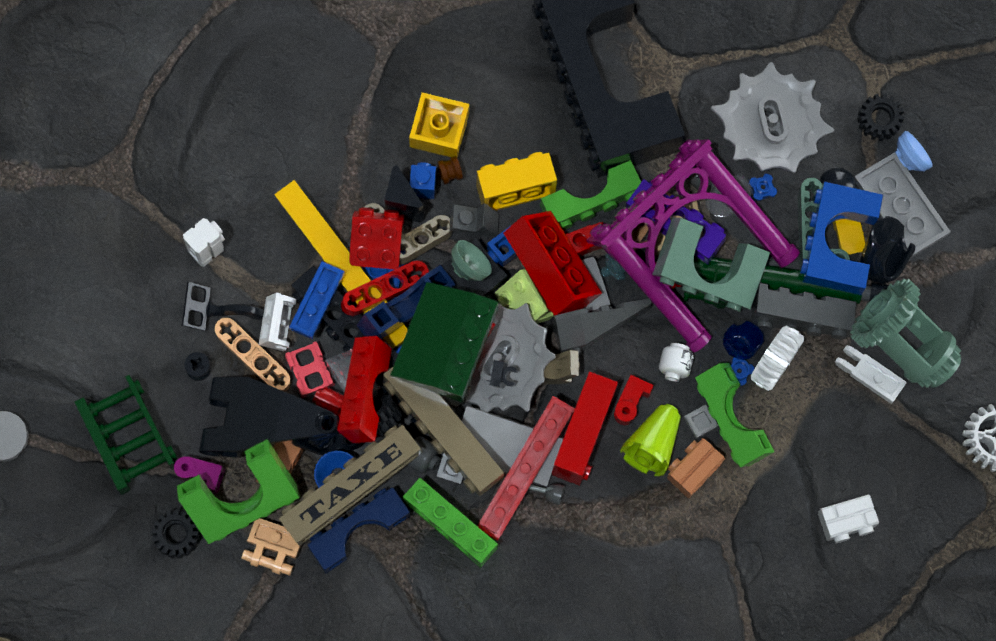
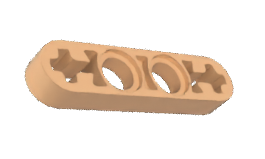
M221 318L217 321L215 333L218 339L263 383L284 392L290 388L291 380L287 371L231 318ZM223 325L225 327L231 325V332L236 336L234 341L227 333L221 334V327ZM248 341L251 344V349L247 353H240L237 350L239 342ZM257 359H267L269 361L268 367L265 370L256 369L254 364ZM273 367L277 368L273 372L278 378L284 376L285 384L283 386L280 384L274 386L275 380L269 374Z

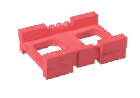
M317 341L295 351L285 353L290 370L293 369L296 377V385L301 398L307 397L306 395L314 393L318 389H324L325 386H335ZM310 350L314 357V362L300 366L296 355ZM316 372L320 373L323 384L309 389L305 382V377Z

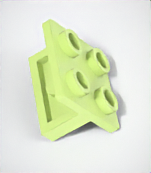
M525 269L519 270L495 292L499 303L508 309H517L527 303L531 316L537 324L550 320L554 316L547 308L545 300Z

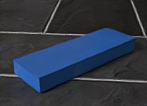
M321 261L289 326L290 330L313 340L345 271Z

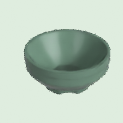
M460 240L452 248L451 264L454 267V272L460 278L482 281L491 274L492 268L489 260L474 244Z

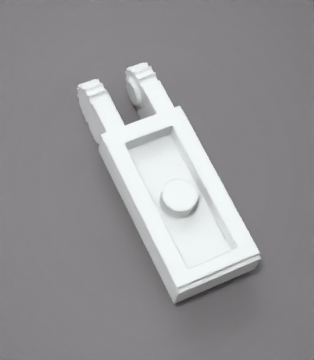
M846 345L843 349L844 353L852 359L859 361V363L854 367L846 360L838 357L835 364L846 373H849L858 382L892 404L907 382L867 354H862L852 346Z

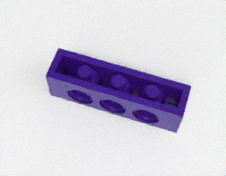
M643 179L626 202L627 209L634 203L633 198L642 190L647 191L652 186L651 181L647 182ZM667 194L663 195L665 198L668 199L675 197L674 195H671L670 197ZM682 206L666 220L660 233L666 236L671 222L670 219L676 215L703 226L702 231L705 235L698 240L694 256L709 264L725 242L726 234H724V229L716 223L712 222L710 224L703 219L704 216L697 210H689ZM650 207L641 217L649 218L654 223L656 220L652 217L655 215V210Z

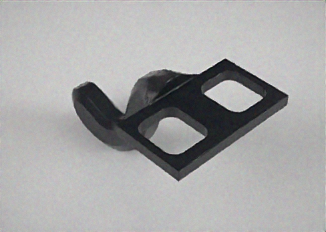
M187 282L181 326L205 331L207 318L211 316L243 315L255 320L263 319L264 310L259 307L247 304L214 305L209 301L210 287ZM192 287L204 290L203 302L191 299ZM189 311L201 314V324L199 327L188 323Z

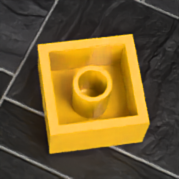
M421 93L409 136L410 147L447 157L457 156L458 158L469 117V104Z

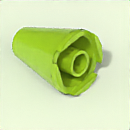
M670 404L658 406L622 445L620 453H625L623 459L642 473L647 474L650 470L656 472L654 476L664 475L669 466L681 419L678 409Z

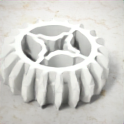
M787 325L782 327L752 372L751 380L757 386L768 391L773 389L803 344L804 336L796 329Z
M990 404L987 406V411L981 407L978 409V414L972 413L970 415L971 421L965 423V427L969 430H964L962 436L969 438L963 441V446H970V449L966 451V455H975L972 462L982 461L981 469H985L989 464L990 471L994 472L996 471V438L992 436L996 433V410ZM995 420L991 430L978 431L981 423ZM980 442L988 446L989 453L982 448Z

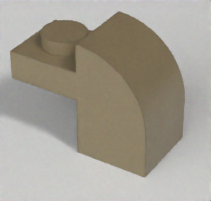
M568 350L557 354L556 358L545 367V381L542 384H566L572 382V378L579 376V351Z

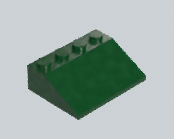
M426 282L390 376L463 402L498 311V302L475 293Z

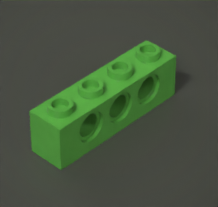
M421 478L403 496V502L480 568L497 550L498 544Z

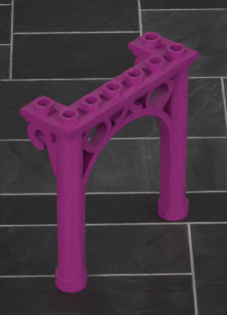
M689 139L679 147L680 152L675 156L676 158L669 164L670 169L665 174L660 173L651 181L652 186L647 191L642 190L633 198L634 203L628 209L627 207L621 209L615 215L616 220L612 224L602 225L600 223L590 231L591 236L586 240L589 244L602 247L611 258L621 265L687 341L686 345L692 352L702 349L712 336L668 285L660 283V277L652 275L656 266L654 251L658 234L666 220L676 210L700 199L719 201L727 205L738 216L761 245L770 252L772 258L781 268L789 265L800 253L793 243L790 244L714 155L711 151L710 144L712 143L709 139L692 141ZM695 173L700 178V186L697 193L689 194L684 189V181L691 174ZM708 179L721 194L706 192L709 183ZM673 185H676L678 194L683 197L679 199V196L668 199L663 195ZM653 204H655L656 208L655 215L652 217L656 220L654 223L649 218L641 217ZM645 223L649 230L647 240L636 243L631 236L632 230L638 224ZM646 247V263L639 257V255L633 250V248Z

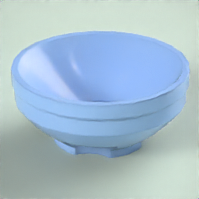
M908 131L902 133L898 137L895 153L903 166L909 171L912 169L925 172L927 169H930L932 162L921 144Z

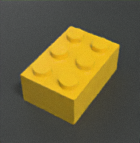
M536 152L522 160L512 158L505 161L502 165L495 166L494 164H489L477 171L476 187L481 205L487 204L495 211L539 200L556 192L557 178L549 153Z

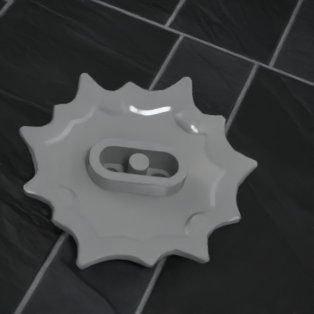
M772 62L768 63L766 68L754 77L741 73L739 75V88L729 92L728 101L723 105L711 106V110L723 123L724 139L734 146L732 159L734 161H752L758 166L760 171L781 168L796 173L802 160L817 154V142L823 136L833 133L834 128L823 121L820 116L821 103L815 101L812 97L816 80L801 82L796 80L793 74L781 75L777 72ZM765 111H771L772 114L767 117ZM771 133L777 134L778 137L771 135Z
M527 303L517 309H508L498 304V311L493 321L496 325L484 344L463 402L475 404L480 410L490 412L494 408L505 411L512 406H519L525 411H529L533 393L545 381L544 369L556 358V355L546 348L545 337L547 328L533 320ZM494 360L505 362L508 364L507 367L518 369V373L510 372L507 375L508 381L516 383L514 387H509L505 384L503 389L490 386Z

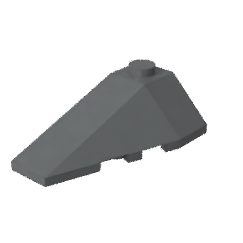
M642 299L621 303L617 306V309L604 305L592 313H588L586 308L555 315L553 331L559 353L574 350L579 351V355H581V351H585L650 310L652 301L650 299Z

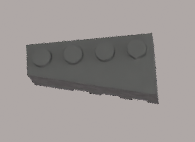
M759 283L753 300L751 325H756L761 330L782 329V327L787 325L797 331L807 332L806 334L810 336L828 334L834 339H846V337L851 336L850 331L853 329L856 302L824 296L819 300L816 299V295L813 293L803 292L794 295L789 292L788 288L779 287L778 290H768V284Z

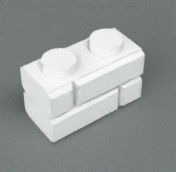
M204 218L195 224V228H190L183 234L188 252L203 267L212 261V257L216 258L224 251L222 242L225 240L221 234L223 231L215 221L210 223Z
M869 494L821 508L818 512L826 540H835V543L849 540V535L857 532L859 536L874 532L873 528L879 524Z

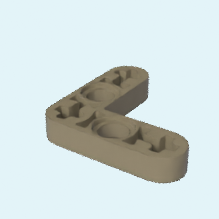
M370 203L364 207L374 209L376 213H384L383 207L376 203ZM439 215L405 235L402 233L400 250H405V254L403 255L400 252L399 264L408 263L450 238L453 231H449L450 218L445 215ZM438 225L446 226V230L444 231L442 228L437 230ZM419 235H424L428 238V242L418 244L415 238Z

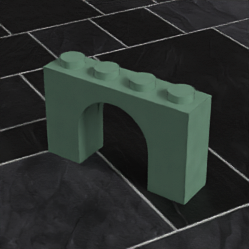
M672 218L652 275L660 277L659 282L673 287L674 283L683 286L682 291L696 295L699 292L705 294L704 299L717 304L719 300L726 302V308L740 312L741 308L751 309L770 252L750 244L739 243L726 276L718 282L708 283L698 275L694 266V252L703 226L683 218Z

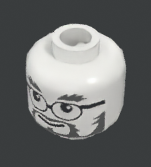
M671 343L670 346L663 348L659 370L665 374V379L679 382L680 378H686L690 375L694 355L689 351L690 348L680 343Z

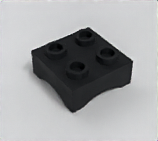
M474 239L470 243L478 247L491 264L492 272L487 278L482 281L460 278L454 272V267L451 264L452 259L441 266L456 284L453 287L454 289L487 297L507 281V274L493 261L480 242Z

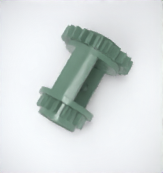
M903 278L901 281L897 280L894 285L889 284L886 290L882 289L879 294L875 295L866 304L865 308L860 311L861 316L855 319L856 323L852 325L853 329L850 331L852 334L850 337L861 348L878 345L904 370V376L911 383H918L922 388L924 386L926 388H934L946 382L958 369L961 362V355L959 354L961 349L956 345V338L950 332H943L917 306L918 297L921 295L920 289L909 279L905 280ZM905 326L923 343L917 350L898 334Z

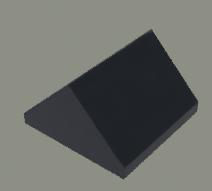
M398 165L394 166L384 200L385 210L398 211L399 215H404L405 220L420 223L424 220L423 204Z

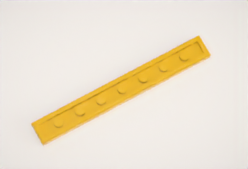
M295 180L274 194L324 262L345 271L340 283L347 292L371 281L360 266H352L349 263L350 252ZM372 287L368 289V294L371 298L377 299L381 297V293L377 288ZM362 296L359 300L355 301L356 304H358L359 301L363 300ZM402 325L383 339L395 350L403 343L408 329L405 325Z

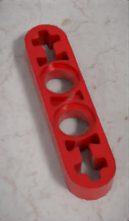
M412 261L350 290L341 301V309L345 314L355 316L379 305L383 301H388L413 286L422 276L429 272L428 267L422 261ZM413 270L416 272L421 271L420 276L414 275L407 280V276L411 275ZM398 278L402 283V287L398 289L391 287L389 279ZM372 287L377 288L381 293V297L377 299L371 298L368 294V289ZM361 296L363 297V300L358 302L356 308L354 305H348L350 299L354 302L359 300Z

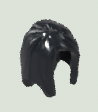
M885 216L884 219L877 221L871 228L860 259V263L870 265L868 273L870 281L879 284L889 283L899 277L905 269L909 259L914 254L915 245L910 243L907 248L904 237V225L894 217Z

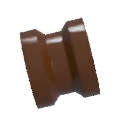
M457 156L451 157L448 161H437L440 177L444 185L449 184L450 180L453 179L458 181L463 179Z

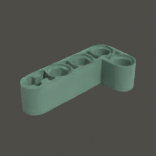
M816 178L804 180L798 191L800 268L802 260L807 259L808 251L804 250L806 236L812 235L813 227H809L810 219L807 218L805 213L809 211L816 213L818 204H814L816 190L822 187V183ZM807 189H811V193H814L811 202H808L810 199V192L807 191ZM830 249L836 256L850 260L848 253L844 250Z

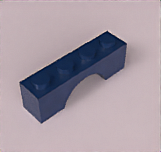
M439 265L422 276L413 286L397 298L387 303L383 301L366 312L357 324V327L365 337L378 336L380 339H383L412 320L426 282L453 288L456 284L443 267Z
M393 487L388 491L386 488L380 490L373 496V501L367 505L365 502L361 503L352 510L354 514L346 519L344 517L337 519L331 524L332 528L325 533L320 531L309 539L311 543L307 545L308 549L325 574L347 560L346 543L349 536L357 528L374 524L390 531L410 517V511Z

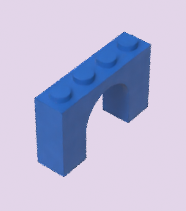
M824 182L821 189L816 190L814 204H818L816 213L812 212L809 227H813L812 235L807 236L804 249L808 251L807 259L802 260L800 273L804 274V283L862 295L866 289L870 265L836 256L827 246L825 229L832 222L842 219L874 225L879 218L883 194Z

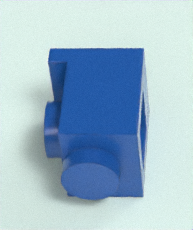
M503 232L487 243V253L501 267L517 257ZM502 247H506L509 252L502 254L499 250Z

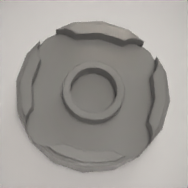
M0 411V462H7L17 458L28 444L29 434L25 423L19 416L7 411Z

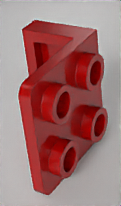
M359 208V211H354L352 216L349 263L352 266L397 269L400 261L404 215H399V212L395 210H384V213H376L371 208Z

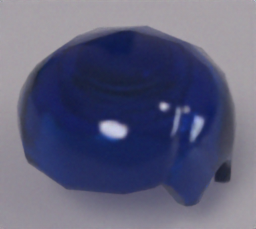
M745 321L738 326L732 324L723 335V346L731 357L741 360L754 357L764 342L763 333L759 327L749 321Z

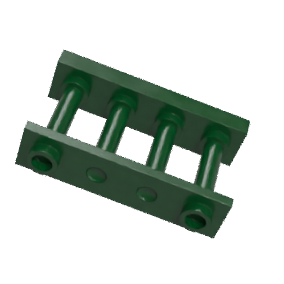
M130 374L125 376L129 387L94 404L92 402L87 404L83 397L75 401L79 413L121 495L130 491L127 484L131 482L132 478L166 461L173 470V461L177 459L171 445L165 446L140 396L144 391L138 379L133 381ZM133 395L135 396L140 406L139 409L105 426L103 424L98 426L95 417L99 416V412ZM144 417L146 418L151 428L150 431L116 448L114 446L109 448L106 439L110 438V434ZM155 439L157 440L162 453L128 470H125V468L120 470L117 461L121 460V456Z

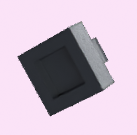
M494 360L490 386L503 389L505 384L509 387H514L516 383L508 381L507 375L510 372L518 373V369L507 367V363Z

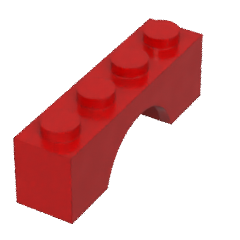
M378 336L356 337L354 340L337 429L339 433L352 443L375 442L379 417L373 404V385L378 374L388 371L392 348Z

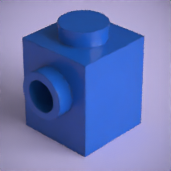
M424 162L411 165L410 185L418 198H435L436 166Z

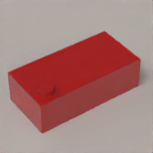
M551 211L522 216L503 232L545 300L547 308L554 316L584 309L602 294Z
M589 371L554 462L553 476L579 486L582 479L588 480L592 466L588 465L615 395L618 382Z

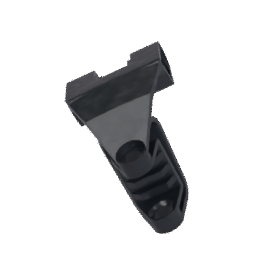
M214 377L212 379L209 404L227 409L223 426H217V429H203L199 453L217 457L241 458L243 451L267 439L270 444L292 440L294 446L322 456L332 451L347 452L356 450L363 444H348L346 442V437L337 431L340 417L331 411L250 377Z

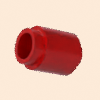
M325 386L323 390H317L312 402L340 417L344 395Z

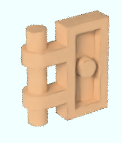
M261 518L255 520L247 542L256 545L254 552L244 550L241 559L249 561L252 566L258 567L260 565L272 569L273 573L279 575L284 573L290 576L293 566L284 563L286 556L296 559L301 546L296 543L284 526ZM264 549L277 552L276 560L263 556Z

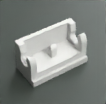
M274 293L266 297L259 345L280 351H286L289 348L290 343L287 342L291 310L293 305H296L297 299L281 295L280 293Z

